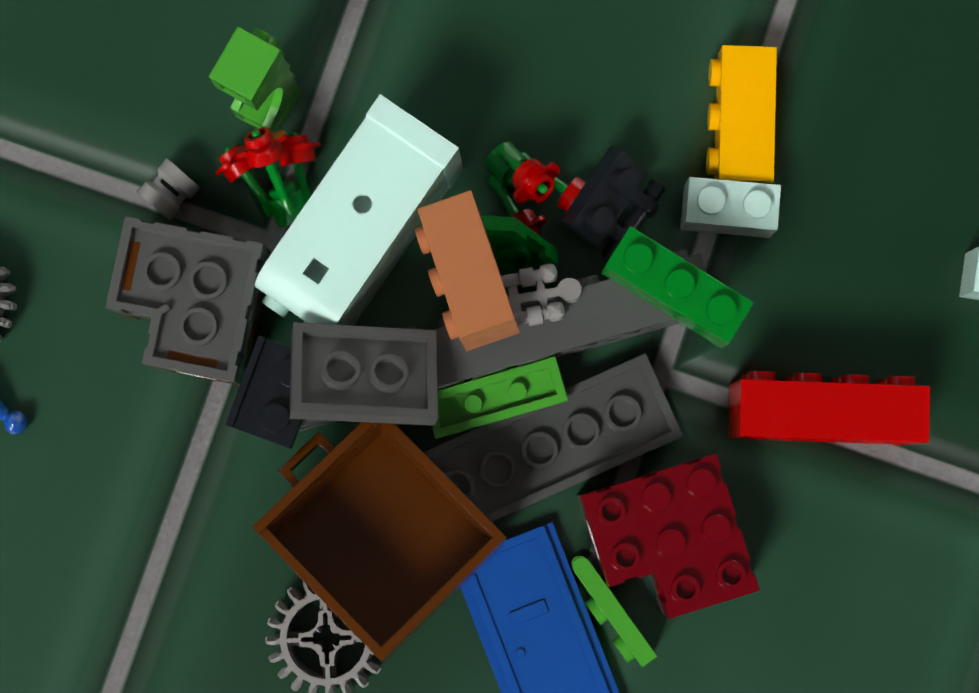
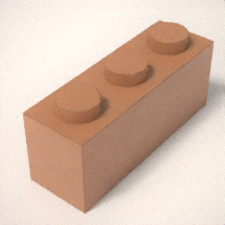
M470 190L418 208L417 211L422 225L415 227L414 230L423 255L431 252L436 266L429 269L428 273L436 296L445 295L450 310L443 312L442 316L450 339L459 338L467 352L519 334L520 330L472 191Z

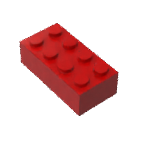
M749 371L747 374L741 375V380L729 384L727 439L887 445L929 443L930 386H916V377L891 376L887 377V379L877 380V384H869V376L841 375V378H832V383L822 382V374L794 373V376H786V381H775V372Z

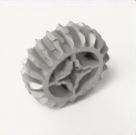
M304 581L303 587L306 592L304 596L296 587H290L287 593L294 602L291 606L283 600H278L275 604V608L285 615L284 619L270 617L267 622L272 628L280 629V634H272L265 638L266 644H280L281 647L280 651H276L269 656L270 662L275 663L284 658L287 663L278 672L279 678L283 679L293 671L298 677L292 683L291 689L298 691L304 681L311 683L308 693H318L320 686H325V693H336V685L341 686L343 693H354L351 683L353 678L362 688L368 686L370 681L363 670L366 668L371 673L378 674L382 669L381 665L372 659L374 654L365 645L360 660L350 669L337 673L340 648L362 641L338 620L337 615ZM320 599V611L318 612L316 626L302 631H292L294 621L302 608L308 603ZM327 622L332 633H339L340 636L350 635L343 637L340 642L336 640L332 644L334 648L330 652L329 648H326L325 641L318 640V638H306L313 637L317 632L321 633L325 630L322 625ZM299 645V647H308L315 650L319 655L323 673L306 666L296 654L294 646Z

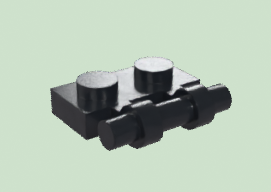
M611 145L561 221L586 243L596 248L600 247L607 236L610 241L601 254L609 260L630 226L639 230L647 217L652 218L660 207L657 202L666 189L663 185L651 179L643 192L640 191L638 188L648 173L626 152ZM629 203L632 206L631 210L621 225L617 224L616 221Z

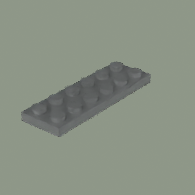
M645 353L566 388L569 401L483 425L423 453L493 522L683 437V434Z

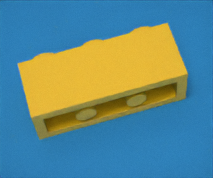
M722 45L717 59H710L708 80L709 86H716V103H709L707 126L708 130H715V148L708 147L706 172L707 175H714V179L772 184L774 182L777 47Z

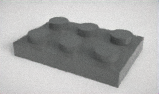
M293 322L291 330L290 419L435 426L438 419L436 330Z

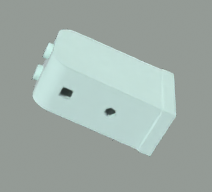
M380 94L366 113L364 121L258 274L255 287L266 294L262 303L284 318L291 311L304 320L303 323L354 326L416 237L414 228L422 225L417 209L441 201L448 189L453 186L462 173L463 165L459 147Z

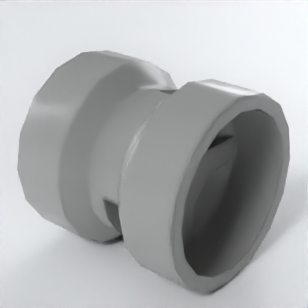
M166 158L157 168L158 175L152 181H145L136 192L171 222L180 212L179 205L185 199L192 198L201 188ZM165 180L179 193L178 197L161 184V181Z

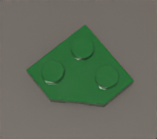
M493 215L481 216L501 276L519 273V269L529 267L537 270L545 264H554L558 270V249L515 217ZM557 280L543 284L545 288H555ZM537 282L535 286L522 288V285H519L517 289L518 291L527 292L537 291Z

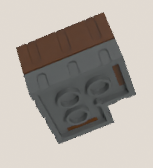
M125 216L105 308L123 317L137 320L143 318L150 321L148 330L150 337L148 346L144 349L141 364L158 370L240 386L258 338L260 329L258 322L260 314H263L264 310L262 300L266 294L255 287V281L272 252L264 243L249 240L242 242L229 236L201 231V233L191 232L183 227L158 222L151 224L138 218Z

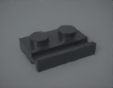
M258 336L225 425L281 446L293 448L303 419H290L291 347Z

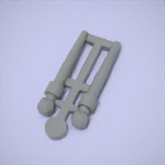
M554 264L542 265L537 270H533V267L519 269V273L501 276L505 288H508V298L517 324L529 323V326L543 324V320L547 319L551 322L563 320L565 317L563 304L561 302H554L547 305V303L556 299H560L566 304L577 302L582 295L580 283L574 278H565L558 284V287L546 289L543 283H551L557 280V269ZM537 282V291L518 294L517 286L522 285V288L535 286ZM540 303L538 306L527 307L526 311L522 312L521 306Z

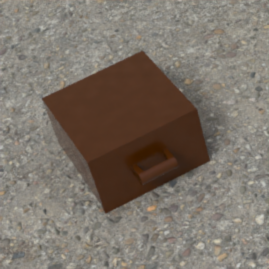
M361 422L336 447L318 431L277 470L293 488L252 526L383 664L503 547L507 538L396 424ZM318 446L328 453L300 481L292 473Z

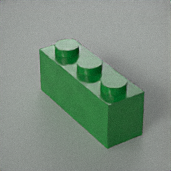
M631 226L601 273L720 348L730 343L754 304L751 300Z

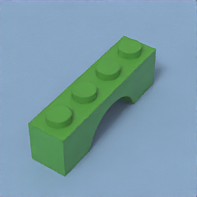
M237 27L211 71L209 78L217 89L234 98L230 109L238 119L256 129L268 127L271 133L278 132L301 95V91L295 81L296 76L289 69L291 65L286 62L284 58L285 53L277 48L280 44L278 40L258 28H254L252 33H249Z

